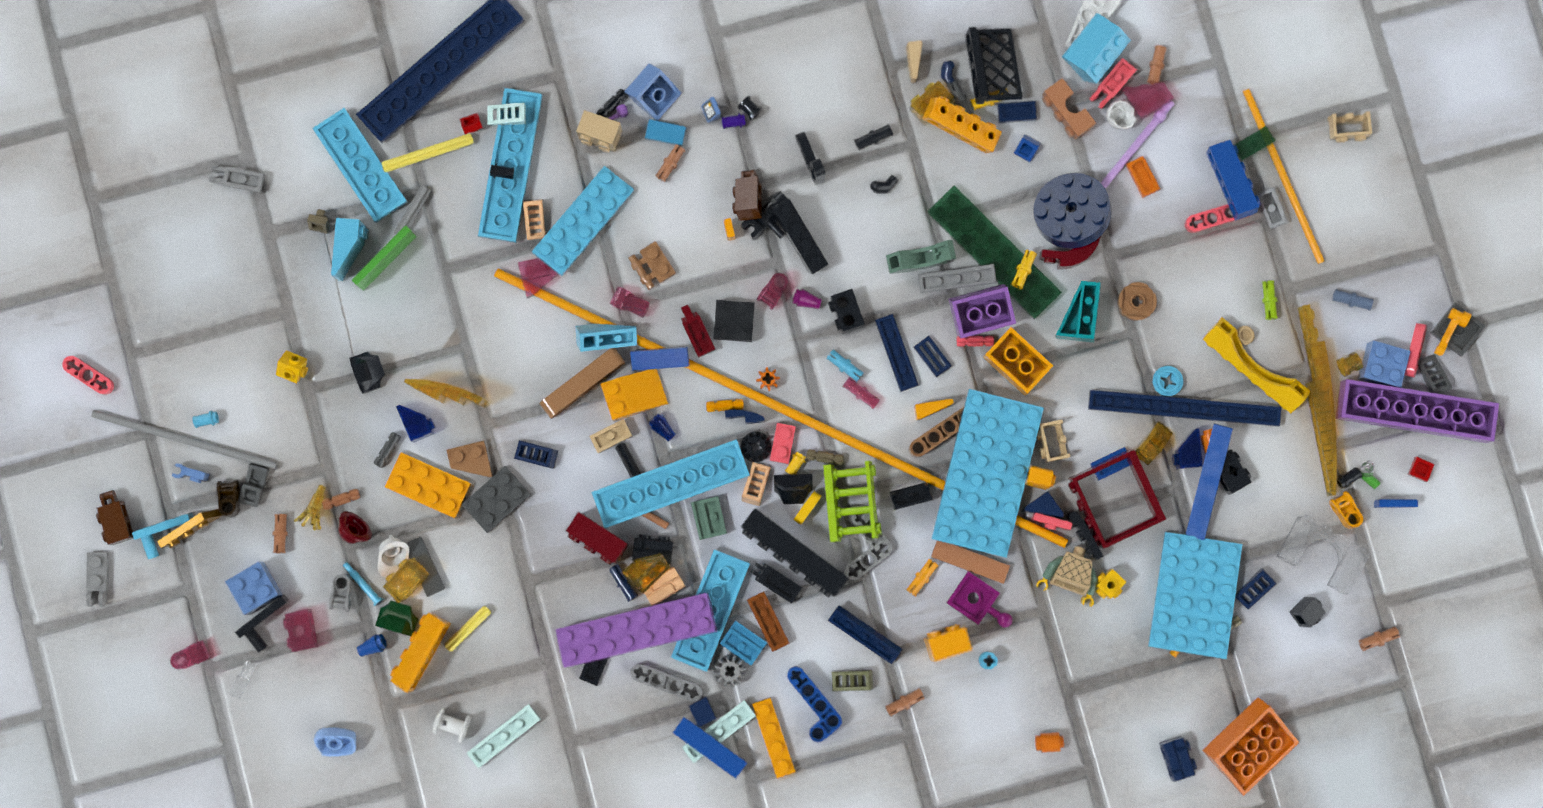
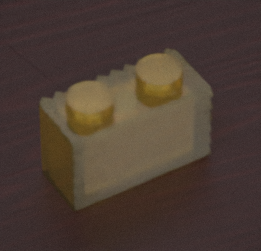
M415 558L404 559L398 565L399 570L396 573L392 572L385 579L387 582L383 588L397 603L406 601L430 575Z

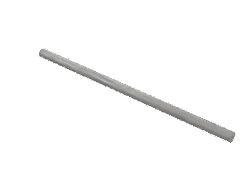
M93 410L91 415L93 418L276 470L278 462L97 410Z

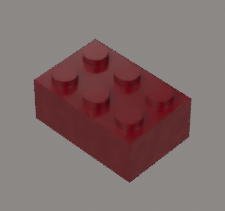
M577 512L566 529V532L569 533L567 536L569 539L578 544L581 541L585 544L583 548L592 554L598 552L601 554L600 559L610 565L612 562L617 564L629 544L580 512Z

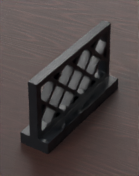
M969 27L965 34L976 104H984L985 101L1022 99L1023 95L1011 28L977 30V27ZM1007 34L1008 41L1004 44L997 39V36ZM980 35H986L991 41L986 45L980 40ZM993 41L1001 47L998 53L989 47ZM985 50L994 56L990 62L983 58ZM1003 50L1010 54L1011 58L1009 61L1000 56ZM995 59L1004 64L1001 70L992 65ZM988 67L997 74L993 79L986 75L985 71ZM1006 67L1013 71L1011 79L1002 73ZM998 76L1007 82L1003 88L995 82ZM1009 84L1016 89L1017 94H1010L1005 90ZM991 85L1000 91L997 95H989L988 88Z

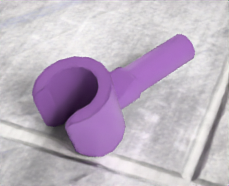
M624 104L617 106V113L608 117V119L614 120L626 117L628 115L627 106Z

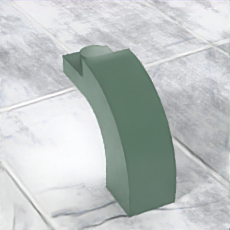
M946 240L925 248L897 251L886 255L889 274H896L948 263V261L956 259L953 240Z

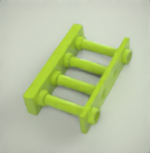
M865 461V467L843 470H837L831 464L823 465L830 542H841V538L844 535L872 533V538H879L882 530L881 523L877 520L873 477L876 476L875 464L872 465V461ZM866 475L867 487L836 488V480L838 478ZM868 494L869 506L838 507V499L840 497ZM870 513L871 525L845 528L840 526L839 518H842V516Z

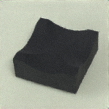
M716 300L714 340L752 342L755 302Z

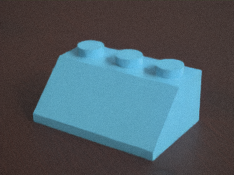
M1096 13L1063 54L1062 58L1085 82L1097 84L1131 39L1120 27Z

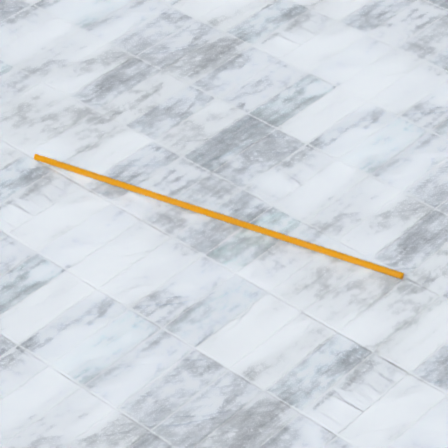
M499 268L494 274V277L590 323L617 325ZM637 334V345L645 349L665 348ZM689 359L690 365L685 367L941 490L944 489V480ZM1017 515L1016 526L1065 548L1068 539Z

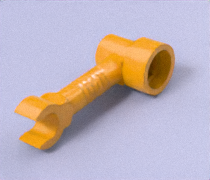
M1455 308L1451 309L1448 315L1451 321L1434 351L1435 354L1439 356L1444 354L1457 325L1465 328L1472 314L1466 311L1461 312Z

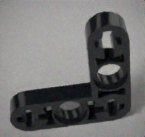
M805 132L796 134V141L814 184L818 185L825 182V169L820 158H815Z

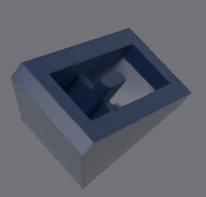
M1048 491L1023 508V512L1040 513L1057 518H1062L1064 515Z

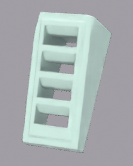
M525 103L487 106L488 125L526 124ZM493 110H497V120H493ZM501 110H504V119H501ZM508 110H511L512 118L508 119ZM515 110H519V118H516Z

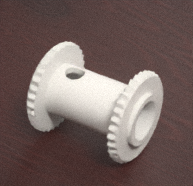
M441 708L434 721L433 733L436 734L438 729L458 735V742H462L468 732L471 718L467 716L466 720L463 721L444 714L445 708Z

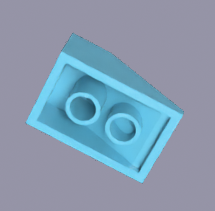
M336 218L331 275L338 281H343L362 250L365 240L368 239V228L359 219Z

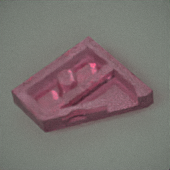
M1164 82L1122 88L1123 93L1141 120L1174 100Z

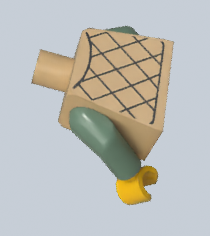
M1074 547L1073 553L1066 552L1064 556H1058L1048 564L1042 575L1043 579L1038 580L1036 586L1038 587L1040 582H1044L1046 587L1043 591L1048 588V580H1051L1050 584L1082 595L1081 604L1083 606L1085 600L1090 599L1089 606L1091 607L1094 604L1092 595L1095 594L1098 578L1095 569L1092 567V561L1084 558L1086 550L1082 547Z

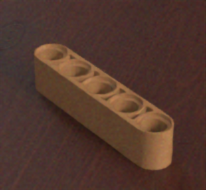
M610 348L539 403L550 419L556 417L623 366L625 360L615 348Z
M964 407L915 439L909 445L910 455L915 458L922 457L956 434L961 421L960 414L963 412ZM951 422L954 425V431L947 432L944 428L945 423ZM936 433L939 437L938 442H930L929 434ZM916 443L923 447V451L920 454L913 451V445Z

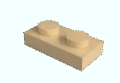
M622 419L589 437L599 454L632 437V434L626 422Z

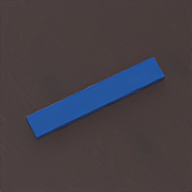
M1213 424L1185 535L1194 536L1201 540H1204L1206 537L1233 428Z

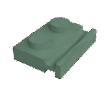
M718 496L691 502L700 540L727 534Z

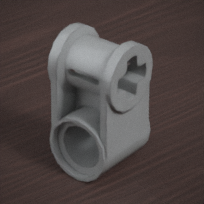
M339 574L333 579L329 609L338 608L345 609L346 612L350 611L354 582L349 574ZM342 577L347 580L345 588L339 585V580Z

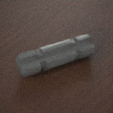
M395 432L390 434L389 440L385 442L379 452V457H376L374 460V464L380 468L384 467L386 459H389L396 447L395 444H398L401 436Z

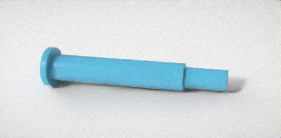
M348 562L343 565L353 580L374 602V606L383 601V598H380Z

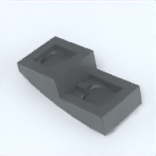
M253 463L249 464L246 480L242 485L240 493V503L258 507L270 468Z

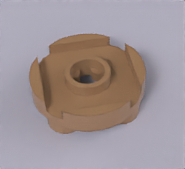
M1134 282L1122 289L1117 303L1122 316L1132 321H1141L1148 318L1154 312L1157 298L1147 284ZM1136 297H1139V300L1142 301V304H1139L1138 307L1132 303V300Z

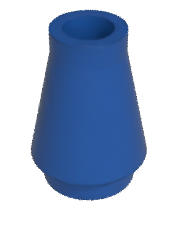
M375 634L357 646V652L361 657L383 652L387 648L386 639L382 634Z

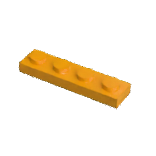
M771 698L753 703L752 705L776 777L780 778L795 773Z

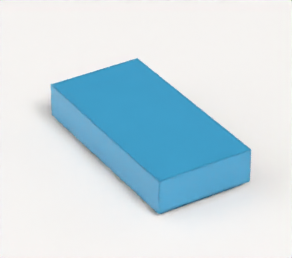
M649 119L645 139L682 146L686 127Z

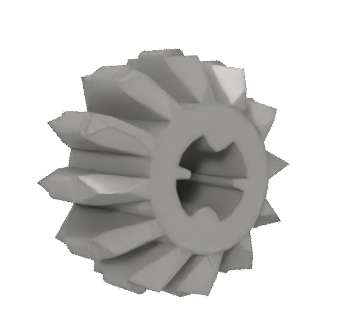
M726 655L727 662L719 658L718 660L722 666L717 664L714 666L716 669H720L719 672H714V676H722L717 682L720 683L724 679V687H727L728 681H731V687L733 688L735 687L734 680L738 684L742 683L738 676L746 677L745 674L740 673V671L746 670V666L739 668L743 660L741 659L738 663H735L736 655L733 656L732 661H730L729 655ZM727 666H730V668L731 666H733L735 668V670L733 671L735 674L734 676H731L730 674L729 676H727L725 674L727 671Z

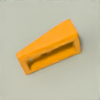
M953 399L916 404L914 406L916 421L951 406L954 403Z

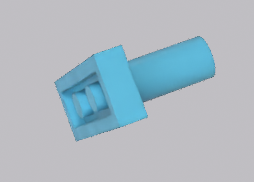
M190 512L132 532L134 540L141 538L147 558H155L159 556L152 534L184 524L193 518V514Z

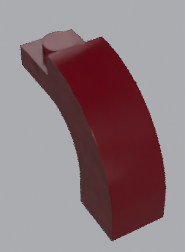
M1101 236L1089 245L1073 248L1069 251L1042 249L1039 260H1044L1045 264H1055V262H1058L1057 269L1061 270L1076 267L1093 254Z

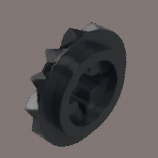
M754 431L748 433L742 439L741 452L747 460L761 462L769 456L771 442L764 433ZM760 439L759 446L762 447L764 451L756 450V452L752 454L753 447L748 443L755 444L756 441Z

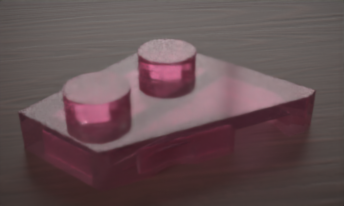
M539 258L518 262L527 299L559 275Z

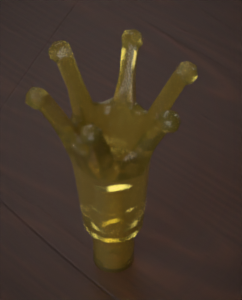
M318 486L306 509L294 519V522H300L304 519L303 523H301V526L304 527L307 520L311 517L310 524L311 526L313 525V530H321L320 510L324 499L325 486Z

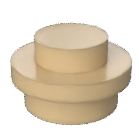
M1241 326L1237 329L1242 345H1248L1254 340V331L1250 327Z

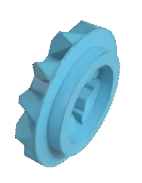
M1163 366L1154 373L1152 384L1155 391L1160 395L1169 397L1181 390L1183 377L1175 367ZM1171 374L1170 381L1173 384L1165 387V382L1160 378L1166 379Z

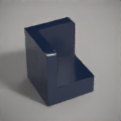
M707 697L689 705L699 727L716 719Z

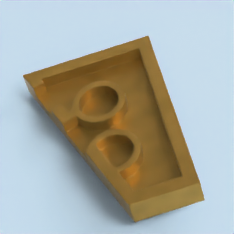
M218 509L201 512L157 542L160 548L167 546L173 548L180 544V540L183 538L186 539L194 535L195 531L206 527L209 523L223 515Z

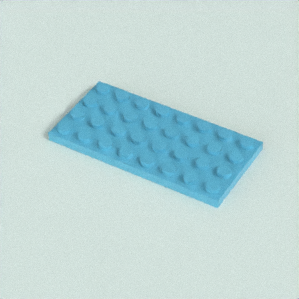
M968 389L931 539L1007 558L1042 418L1043 407Z

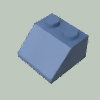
M650 63L624 91L641 109L656 121L661 118L681 95L680 90L659 68Z

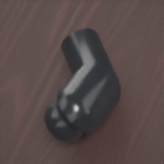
M891 175L886 182H871L870 189L876 194H887L899 180L894 175Z

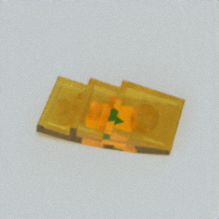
M422 379L404 380V383L441 403H444L448 397L464 406L468 399L484 408L488 402L483 397L446 383Z

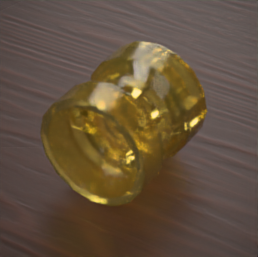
M1356 352L1350 353L1346 358L1341 357L1336 360L1337 367L1344 377L1350 375L1354 370L1359 371L1363 369V363Z

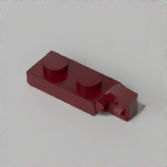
M688 305L681 307L685 316L681 318L682 325L698 358L716 350L700 315L697 312L692 313Z

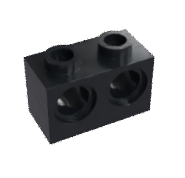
M853 289L830 296L831 301L828 302L831 313L835 312L837 319L834 322L838 331L841 330L842 334L865 326ZM845 299L848 305L841 308L838 306L837 301ZM850 316L853 318L854 324L848 326L843 322V319Z

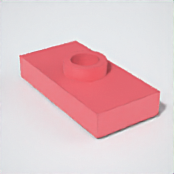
M1034 513L1031 521L1045 524L1044 528L1050 530L1060 528L1069 531L1072 527V522L1040 513Z

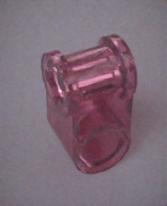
M782 273L774 274L756 300L762 301L770 307V310H773L788 287L787 277ZM777 278L785 280V284L782 287L775 286L774 281Z
M201 640L174 653L171 656L170 663L175 669H186L210 659L211 656L204 640ZM180 657H184L185 659L182 662V664H178L177 662L178 660H180Z

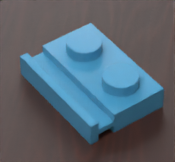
M735 620L720 644L752 666L767 642Z

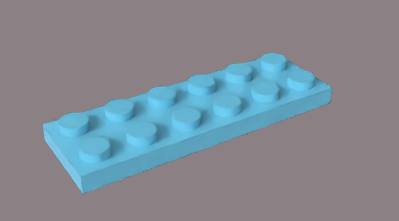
M345 108L312 128L375 223L407 203V200L389 173L384 172L381 161Z
M604 166L532 250V254L562 277L634 192V189Z
M714 549L696 595L709 594L718 632L678 641L671 658L707 672L750 563Z

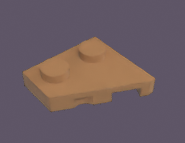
M485 441L446 450L451 469L490 478L493 477Z

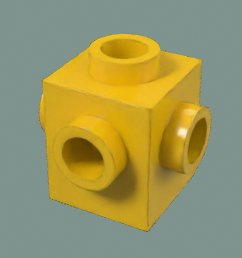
M286 350L278 360L276 375L297 384L301 377L304 378L307 374V358Z
M1109 569L1106 573L1102 572L1097 577L1098 583L1095 592L1103 599H1111L1112 597L1116 599L1123 590L1121 588L1126 581L1116 571Z

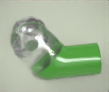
M1367 460L1361 466L1362 479L1373 489H1376L1381 482L1373 476L1374 462Z

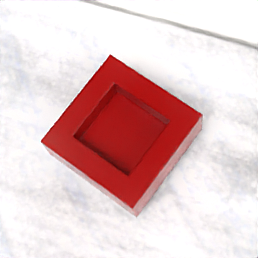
M478 113L460 119L464 134L474 133L483 128Z
M1414 457L1407 475L1423 482H1428L1435 464L1419 457Z

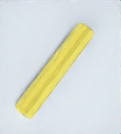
M483 606L444 644L445 648L452 652L491 614L490 609Z

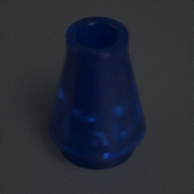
M658 413L648 423L651 430L667 441H670L676 435L664 415L661 416Z

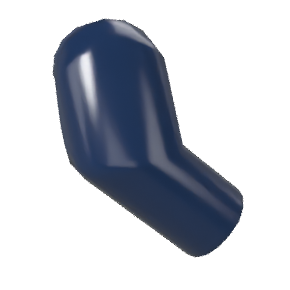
M951 60L945 61L941 66L940 76L946 84L952 83L955 80L952 77L955 64Z

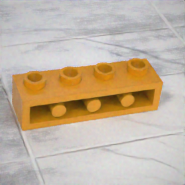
M943 96L931 98L922 118L923 120L984 153L994 151L1002 131L997 129L996 125L981 121L980 116L965 112L966 109L962 106L952 105L949 103V99Z

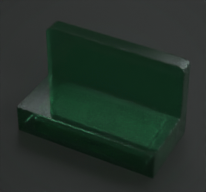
M1267 126L1235 144L1238 149V156L1244 162L1276 143V139L1273 138Z

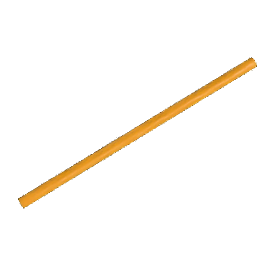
M1246 89L1243 91L1244 97L1317 264L1325 262L1250 89Z

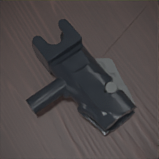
M781 191L762 201V218L742 222L741 227L743 230H747L749 227L755 228L751 233L752 240H756L768 227L779 239L785 236V233L776 224L777 219L770 209L787 198Z

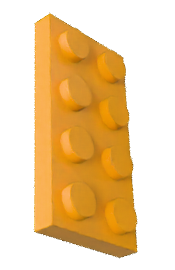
M400 452L385 488L456 519L471 483Z

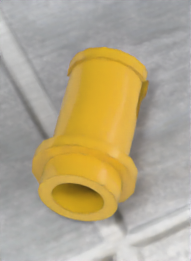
M799 452L792 455L794 457L785 469V472L797 474L803 462L806 463V457Z

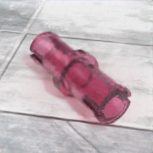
M851 377L842 386L854 394L857 400H862L872 409L880 401V399L867 391V387H862Z

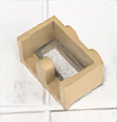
M1370 111L1365 112L1363 115L1355 116L1353 113H1348L1341 117H1336V114H1332L1327 118L1330 140L1336 139V143L1347 142L1349 138H1354L1355 141H1364L1366 137L1372 134Z
M1062 420L1042 423L1039 426L1037 440H1041L1042 448H1039L1041 459H1045L1046 463L1070 458V453L1067 454L1065 445L1067 442L1066 436L1062 432Z

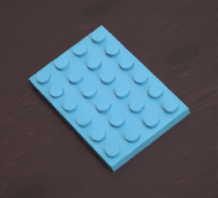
M1170 532L1164 533L1148 647L1227 659L1242 544L1207 538L1201 540L1194 536Z

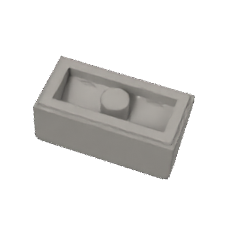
M1272 187L1257 194L1270 229L1291 222L1278 187Z

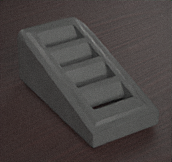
M1435 354L1419 360L1418 367L1430 393L1439 394L1452 388ZM1432 361L1433 365L1425 368L1424 364ZM1433 368L1436 369L1434 373L1428 374L1427 372ZM1439 376V379L1432 381V377ZM1441 382L1443 386L1436 388L1435 384Z

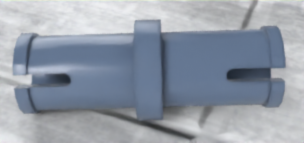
M1335 289L1332 301L1348 304L1352 308L1355 306L1370 311L1373 305L1372 298L1359 296L1355 292L1351 294Z

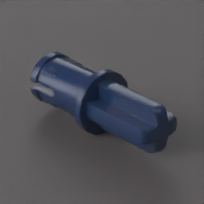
M618 564L609 569L618 584L617 588L620 587L628 602L639 596L629 582L630 578L627 579Z

